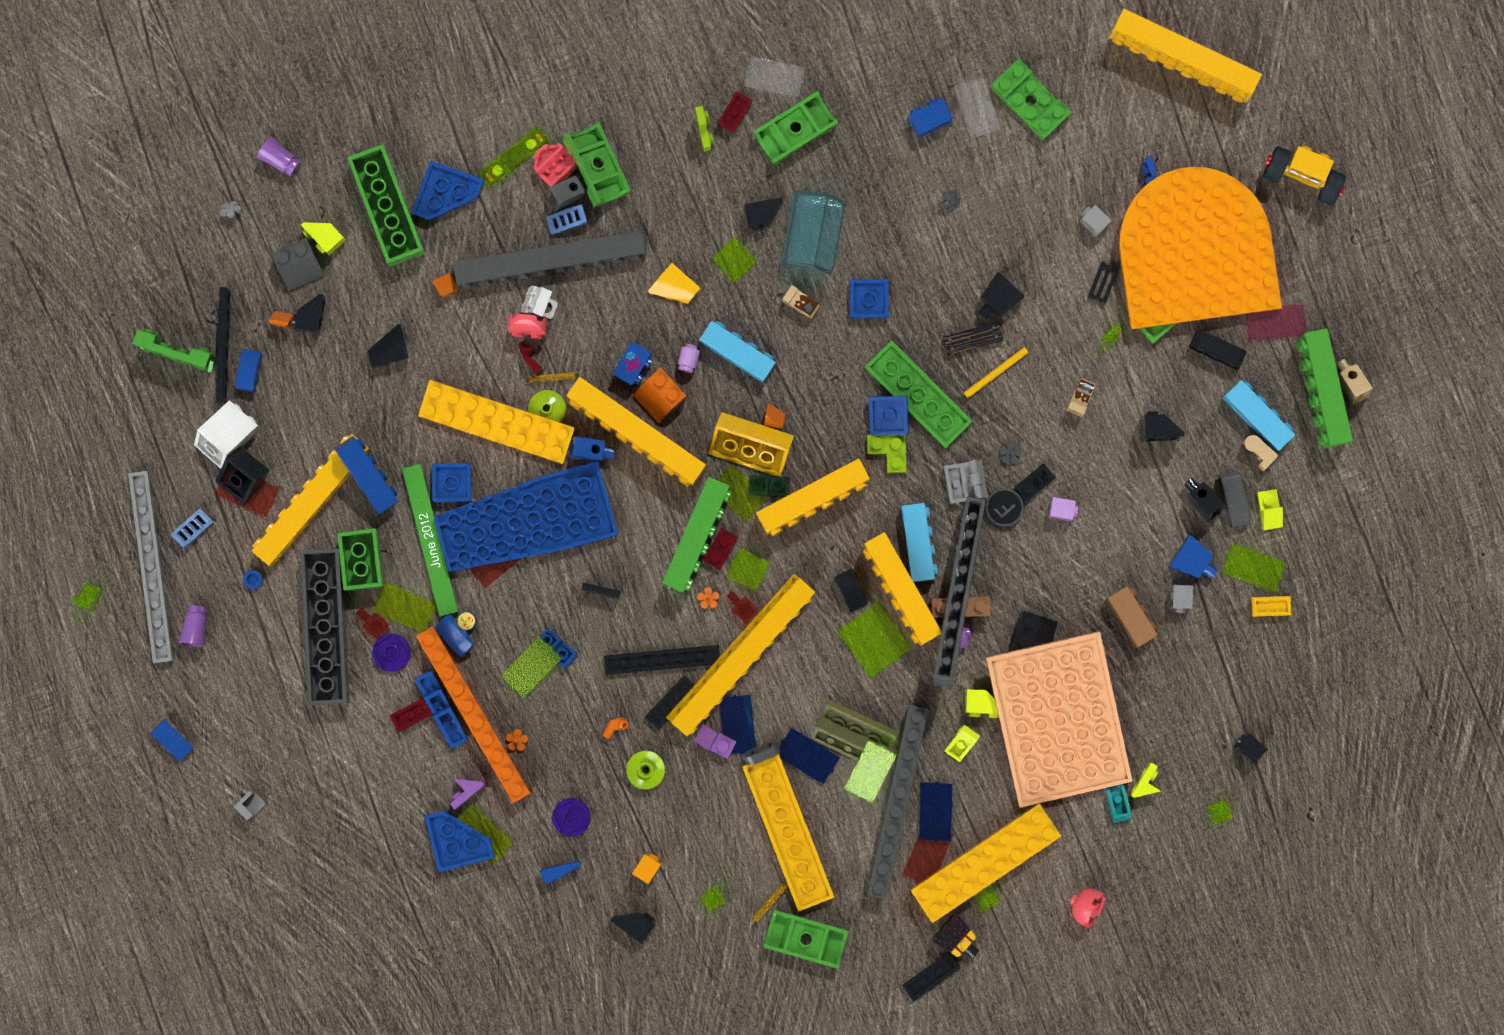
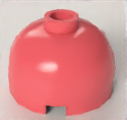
M1093 888L1084 889L1078 895L1074 894L1070 905L1073 906L1072 914L1074 919L1088 929L1091 928L1096 922L1093 919L1096 916H1100L1106 900L1104 896L1106 894Z

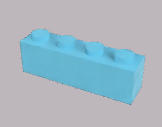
M711 321L699 342L761 383H764L776 365V362L773 361L774 357L767 352L762 354L758 351V347L751 342L745 343L741 340L743 337L734 331L732 333L725 330L726 326L721 322L717 321L715 323Z
M1240 380L1222 398L1275 453L1278 452L1295 436L1293 433L1294 429L1287 422L1283 423L1279 419V413L1273 408L1270 409L1266 405V400L1261 395L1257 396L1252 391L1253 387L1247 381L1243 382Z
M925 503L901 506L910 577L914 583L934 580L935 576L938 575L937 565L933 564L932 557L935 556L934 545H930L929 539L933 537L932 527L927 524V519L930 518L929 507H925Z

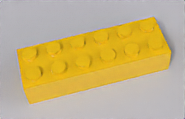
M857 459L756 512V515L766 534L775 536L782 532V527L786 525L792 527L799 523V518L805 516L807 519L815 515L816 509L822 507L824 510L832 506L835 499L839 498L841 501L849 497L850 492L854 489L858 492L866 488L870 478L860 459Z
M884 532L864 543L862 552L866 559H871L874 564L872 570L877 577L880 576L883 583L881 585L886 594L890 592L893 598L891 600L893 607L896 611L899 609L903 616L900 619L904 626L910 627L912 631L910 636L915 644L919 643L921 646L942 634L886 533Z

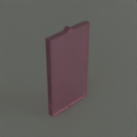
M1303 305L1282 306L1281 309L1248 313L1246 326H1248L1249 340L1300 337L1305 333L1306 319L1304 318Z

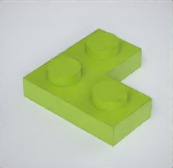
M698 106L695 109L704 152L711 151V145L714 144L712 133L708 134L707 126H710L708 110L704 111L703 106Z
M867 435V455L886 454L887 473L907 472L905 435Z

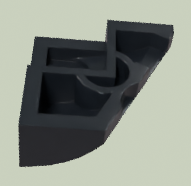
M401 324L396 325L368 350L370 364L373 369L409 359Z

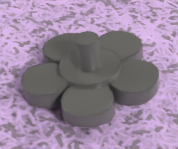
M955 190L942 194L944 201L940 203L941 208H947L949 212L954 211L955 205L960 203V198L956 197L957 192Z
M1007 443L1006 447H1001L999 453L1004 455L1001 461L1005 464L1009 461L1011 464H1016L1018 462L1016 456L1021 454V450L1015 448L1014 443Z

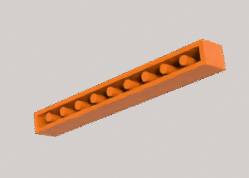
M432 626L417 635L418 641L512 802L516 803L531 794L532 792L437 629Z

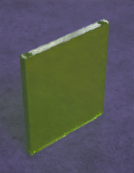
M875 603L871 608L837 631L870 678L911 649L879 603Z

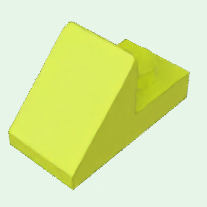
M1277 489L1257 492L1263 531L1283 527V507L1279 505Z
M964 725L958 730L944 752L958 762H961L977 742L980 735Z
M1151 762L1147 764L1129 796L1135 798L1160 792L1159 789L1148 783L1157 776L1158 771L1156 769L1158 766Z

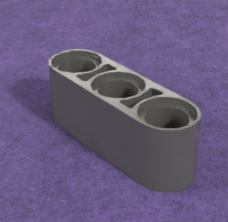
M1239 471L1219 474V484L1230 527L1236 528L1251 524Z

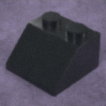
M1159 411L1147 412L1140 419L1141 442L1180 440L1185 436L1184 431L1166 415L1159 414Z
M239 447L226 457L215 482L245 505L264 483L269 469L242 447Z
M1021 611L1010 649L1019 650L1053 642L1058 622Z

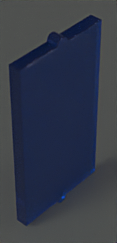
M733 695V697L723 698L720 702L723 734L737 741L731 754L739 753L742 755L756 747L751 695Z
M793 728L790 729L785 739L781 740L782 744L779 747L781 759L823 785L830 773L834 772L833 768L840 758Z
M938 781L935 783L921 782L919 840H933V842H937V840L951 841L953 784L939 783Z

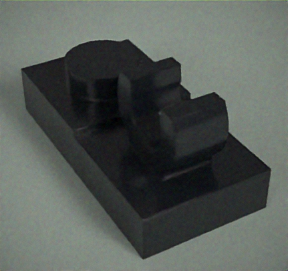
M1043 463L1015 486L1014 489L1027 502L1056 477Z

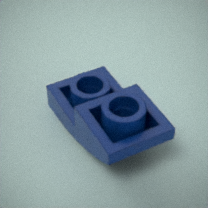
M1152 156L1145 158L1143 161V173L1145 176L1148 175L1149 178L1143 181L1142 188L1157 178Z
M242 350L237 370L236 390L255 391L259 378L258 369L263 356L261 351Z
M446 615L435 626L445 642L460 657H463L475 645L467 631L459 628L452 615Z
M548 628L535 642L565 669L579 656Z
M165 719L150 732L179 761L194 748Z

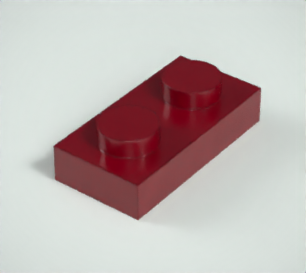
M736 91L717 125L734 134L753 100Z
M721 527L703 562L720 570L738 536Z
M423 697L389 716L397 731L401 732L428 718L433 713Z

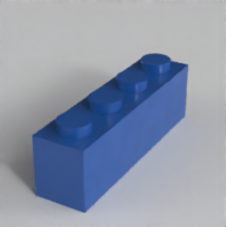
M352 436L334 448V450L376 512L380 514L398 502L395 497L398 494L392 485L388 487L385 480H387V477L383 471H378L374 465L377 463L371 454L367 456L364 449L366 446L360 438L357 440Z

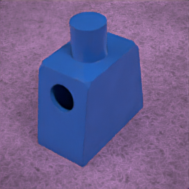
M575 436L571 440L569 458L598 462L602 461L603 457L613 459L615 447L605 446V441ZM591 447L597 449L596 454L591 451Z
M1191 535L1187 536L1168 565L1169 568L1194 579L1200 578L1202 573L1212 579L1218 570L1209 564L1213 555Z

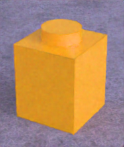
M651 852L649 855L645 853L632 874L649 884L661 865L658 862L660 858Z

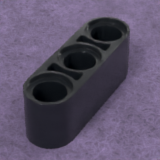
M1196 329L1189 344L1190 349L1236 370L1240 369L1247 354L1244 349L1200 329Z

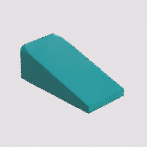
M1124 784L1105 788L1112 822L1118 823L1131 820L1132 812Z

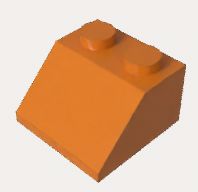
M659 368L633 395L658 424L687 399L684 392L662 368Z

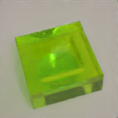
M1117 324L1101 340L1105 344L1109 341L1113 344L1121 337L1119 335L1122 331L1121 327Z
M1226 799L1207 805L1213 824L1233 818Z
M716 885L700 895L709 912L726 902Z
M991 885L974 895L983 911L1000 903Z

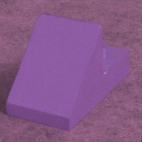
M705 724L702 725L694 740L705 749L711 750L726 759H729L737 741Z
M455 779L464 792H457L452 797L453 801L450 805L454 810L459 808L484 787L486 783L484 781Z

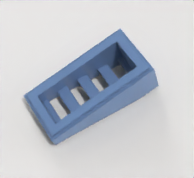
M582 204L546 217L551 235L588 224ZM576 212H578V214H579V217H580V220H579V221L576 220V217H575V214H574V213H576ZM570 214L573 220V223L571 224L569 223L567 215ZM560 217H564L566 226H562ZM554 219L557 220V223H558V226H559L558 229H555V226H554V223H553V220H554Z
M200 508L182 523L171 536L183 548L187 549L214 522ZM198 516L206 522L204 525L197 519ZM194 521L200 529L197 530L191 523ZM187 527L193 531L194 534L192 536L186 530ZM181 533L188 538L186 541L180 536Z

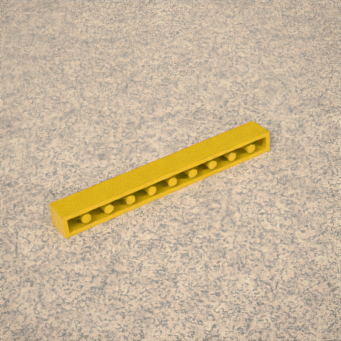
M793 574L666 718L686 736L695 732L702 719H706L709 716L710 710L723 700V696L728 690L734 688L736 681L748 672L750 665L761 657L766 647L773 644L774 638L787 628L789 621L797 617L800 609L812 600L815 591L801 578Z

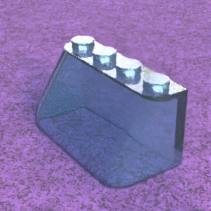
M794 192L781 265L822 274H831L833 272L845 205L841 199L827 192Z

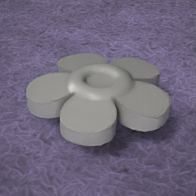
M237 201L230 202V205L224 203L221 206L220 215L233 218L235 213L241 212V207Z

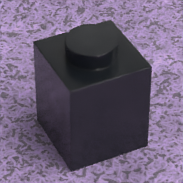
M1242 734L1237 739V745L1234 747L1251 764H1255L1268 750L1251 734H1246V736Z

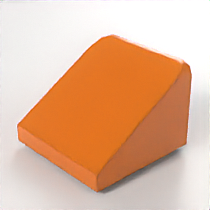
M450 273L432 281L443 299L459 290Z
M275 311L269 322L273 326L290 329L293 315Z
M768 404L764 426L783 429L785 413Z

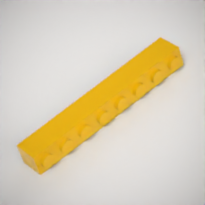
M351 434L350 436L346 435V436L342 439V441L340 442V444H342L343 442H345L346 440H348L349 438H351V437L354 436V435H353V434ZM366 446L364 451L368 455L371 449ZM335 450L328 456L329 461L325 465H320L315 471L317 475L303 485L304 490L300 495L296 494L291 499L290 503L292 504L289 508H284L279 513L277 522L275 524L271 523L265 530L266 535L262 539L258 538L253 544L254 549L252 552L268 566L273 567L351 475Z

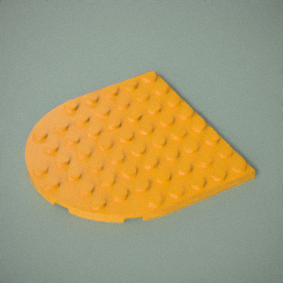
M1185 167L1158 176L1143 187L1133 198L1124 214L1119 233V253L1131 330L1282 308L1269 222L1260 202L1243 183L1215 169Z

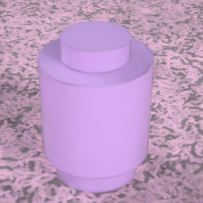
M686 344V347H681L677 363L679 365L678 370L693 373L700 354L697 346Z

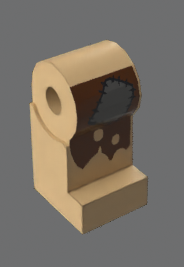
M791 285L782 299L783 303L810 319L813 318L820 307L817 302L807 297V295Z
M1081 378L1066 411L1082 417L1085 414L1095 383Z
M1255 435L1248 436L1242 443L1244 451L1251 453L1261 462L1258 467L1262 471L1266 470L1278 457L1268 445Z

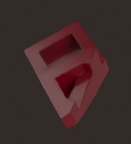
M521 341L518 346L522 356L532 370L539 375L543 368L530 357L534 350Z

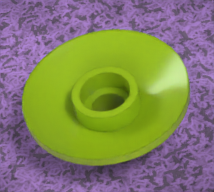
M543 390L531 398L528 412L562 422L566 414V404L558 393L551 390ZM545 405L550 406L548 412L543 411Z
M640 751L634 754L628 761L626 773L629 781L635 787L645 790L652 789L663 780L665 766L662 759L656 753ZM644 766L649 767L650 771L648 774L642 772Z

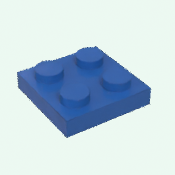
M888 279L850 280V319L889 318Z
M908 395L869 397L870 435L909 434Z
M471 463L432 464L433 503L472 502Z

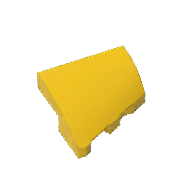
M671 263L648 292L651 295H658L666 299L689 304L700 292L701 288Z

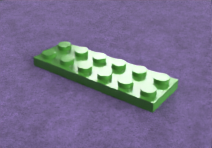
M892 340L864 367L892 396L908 395V412L945 449L973 422Z

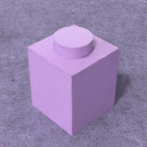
M1056 497L1051 498L1048 517L1072 521L1073 517H1077L1078 506H1075L1076 501Z

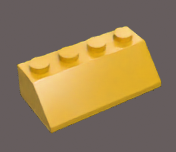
M721 412L708 454L781 478L794 435Z

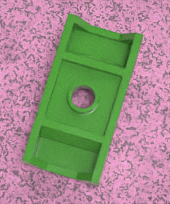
M1019 58L990 87L1042 141L1072 113L1060 99L1057 100L1032 75V71ZM1033 96L1036 99V103L1028 105L1025 101L1026 97Z
M816 91L753 131V134L775 166L789 157L794 151L838 126V121L831 115L819 92ZM793 123H798L801 125V130L793 132L790 126Z
M599 122L586 130L575 134L568 133L563 137L564 145L569 155H573L588 187L586 192L593 207L624 197L631 191ZM593 160H599L602 163V167H596L593 164Z
M146 328L143 331L137 329L132 343L139 346L142 350L213 373L217 358L212 356L213 352L202 347H198V350L192 348L190 353L181 348H178L176 351L171 345L163 343V340L159 338V334Z
M774 909L763 948L839 969L849 930ZM805 933L812 937L811 943L807 945L800 941L801 936Z

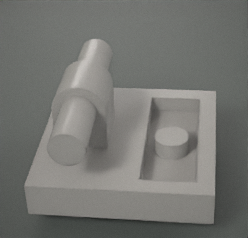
M971 460L965 463L943 466L950 504L966 502V497L988 498L982 460Z

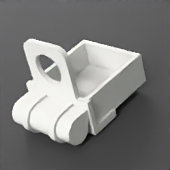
M531 286L528 292H526V298L520 312L551 319L558 304L555 300L550 299L552 291L543 287ZM549 302L552 309L549 313H544Z

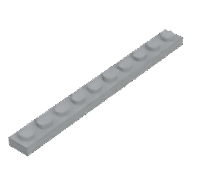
M149 471L128 473L153 663L174 661Z

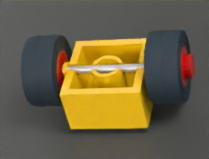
M1304 145L1302 147L1298 146L1293 152L1277 146L1272 155L1267 157L1264 164L1266 168L1263 177L1275 183H1278L1284 174L1317 189L1321 186L1318 201L1329 206H1333L1338 197L1342 196L1346 180L1345 174L1333 169L1331 170L1334 161L1330 159V156L1324 153L1317 154L1312 152L1310 147Z

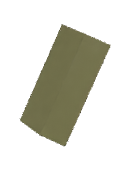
M828 699L810 739L880 771L898 735V731Z

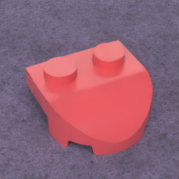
M559 143L557 145L546 144L542 146L534 156V170L549 187L564 181L578 168L573 155L570 156L567 149Z
M527 314L509 315L508 332L512 333V336L523 337V334L531 335L532 339L547 337L546 318H537V316Z

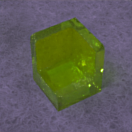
M84 583L79 596H75L72 603L94 611L103 589Z

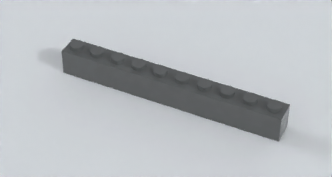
M641 230L453 262L457 286L462 287V289H471L476 284L489 286L494 281L507 283L512 278L525 280L529 279L530 275L536 274L537 277L549 275L548 272L556 271V274H560L572 268L584 270L589 265L602 267L607 262L620 264L625 259L638 261L642 260L643 256H646Z
M966 497L933 677L934 685L953 688L983 524L985 499Z
M908 705L867 888L866 894L869 896L887 898L928 709L913 705Z

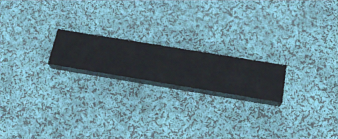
M220 287L216 382V401L218 403L227 402L231 293L227 287Z
M719 645L606 655L604 656L606 675L713 665L720 657Z

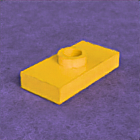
M1291 596L1251 597L1252 617L1292 615Z

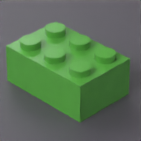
M374 528L337 533L344 591L385 587L379 530Z

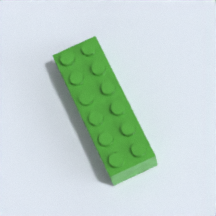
M381 144L347 157L387 264L392 267L426 254L385 146Z
M1328 328L1304 333L1296 341V347L1302 356V360H1300L1301 369L1306 373L1305 387L1310 391L1311 395L1309 397V404L1315 413L1313 422L1319 431V434H1317L1318 444L1322 445V449L1346 445L1352 442L1353 439Z
M708 476L664 577L663 585L685 594L686 590L690 591L694 582L691 579L693 573L697 574L701 566L699 559L701 555H706L709 544L706 543L709 538H713L716 532L715 522L716 520H721L724 513L722 506L724 502L728 504L732 495L729 485Z

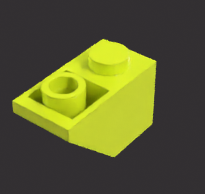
M304 222L301 224L305 229L302 231L309 240L313 238L317 242L315 246L322 254L326 252L330 256L346 241L331 223Z
M966 689L965 713H969V717H981V713L989 714V718H999L995 699L987 690Z

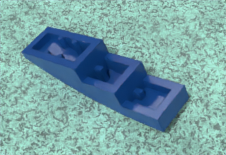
M432 669L415 677L414 680L451 749L469 740Z

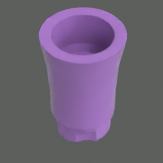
M272 136L263 144L256 157L290 177L301 164V161L295 158V155L287 151Z
M188 605L178 643L205 647L207 608Z

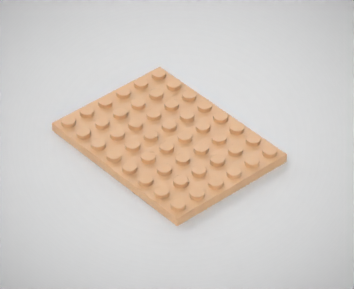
M1099 631L986 657L1020 808L1133 782Z

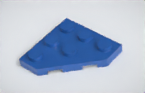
M430 160L411 215L431 221L478 199L484 179Z
M446 811L425 815L438 872L495 858L492 842L489 837Z

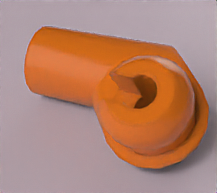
M623 717L611 719L602 736L611 740L614 732L627 729L629 722Z

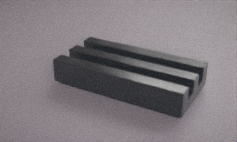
M1102 261L1088 298L1106 304L1119 268ZM1103 267L1107 268L1098 293L1095 296L1093 293ZM1110 270L1114 272L1104 298H1100Z
M582 583L581 589L583 591L616 599L620 598L621 591Z

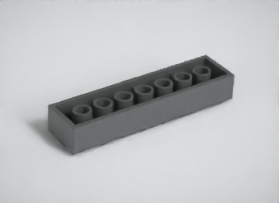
M339 548L300 551L308 705L350 703L345 596Z

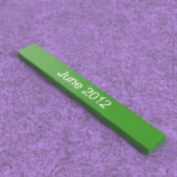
M417 464L402 468L439 617L457 613L459 611L436 528L422 465Z

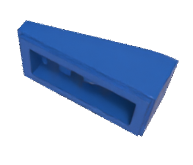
M580 861L544 868L539 872L545 883L549 884L580 867L582 864Z

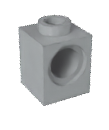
M1096 205L1092 208L1088 206L1081 215L1083 217L1080 220L1095 237L1112 221Z
M1172 585L1170 609H1175L1176 613H1187V610L1192 609L1193 586Z

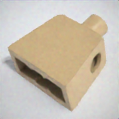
M1346 359L1339 361L1336 366L1340 371L1338 375L1340 386L1352 407L1367 399L1373 388L1357 364L1350 367Z

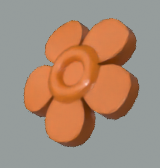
M707 587L704 589V593L700 592L697 599L702 601L700 606L703 609H707L708 605L714 609L717 607L715 600H718L720 596L718 592L712 593V589Z
M515 729L513 734L509 733L506 736V740L511 742L508 744L510 750H515L516 746L519 751L525 749L523 743L528 742V736H521L522 731L520 729Z

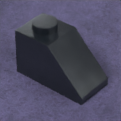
M782 197L744 204L748 230L753 229L754 232L764 230V227L768 226L782 206Z
M323 294L317 295L297 310V315L294 314L292 320L295 330L320 335L326 297Z
M852 568L834 577L850 612L868 604Z
M637 912L613 916L610 920L639 943L644 941L656 924L653 922L654 918L647 912L644 914Z

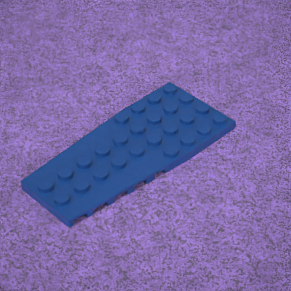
M598 461L541 476L516 487L503 490L497 494L434 516L449 572L563 551L618 535Z

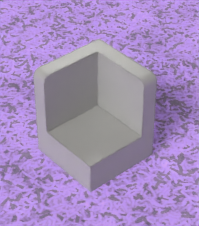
M250 790L234 808L248 821L266 805V802L254 790Z

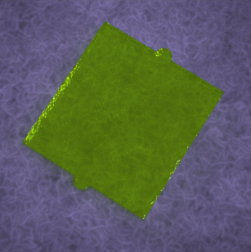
M735 237L725 246L722 245L721 250L712 257L714 262L733 282L738 280L743 274H747V270L757 262Z
M740 548L735 559L731 561L732 565L726 577L756 591L761 580L765 578L764 574L770 562Z

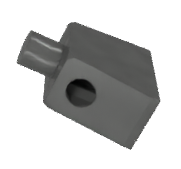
M573 176L551 186L547 198L555 213L583 199L585 190L588 187L584 179L579 181L577 176Z

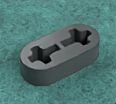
M770 741L746 751L743 757L747 765H754L780 753V748L776 741Z

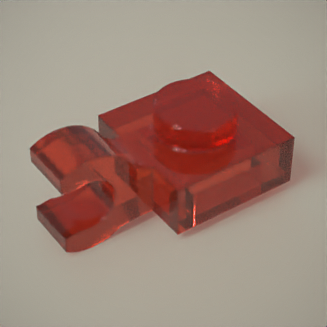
M733 591L726 596L735 605L732 611L744 623L759 610L746 596L741 600Z
M360 608L356 613L366 622L362 627L376 639L390 626L376 612L371 616L365 609Z

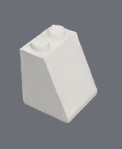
M229 400L197 430L194 446L221 469L226 457L239 447L243 448L256 433L258 425L251 416H247L242 412L239 405L233 404Z

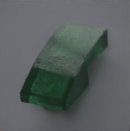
M750 475L749 495L786 497L790 495V478Z

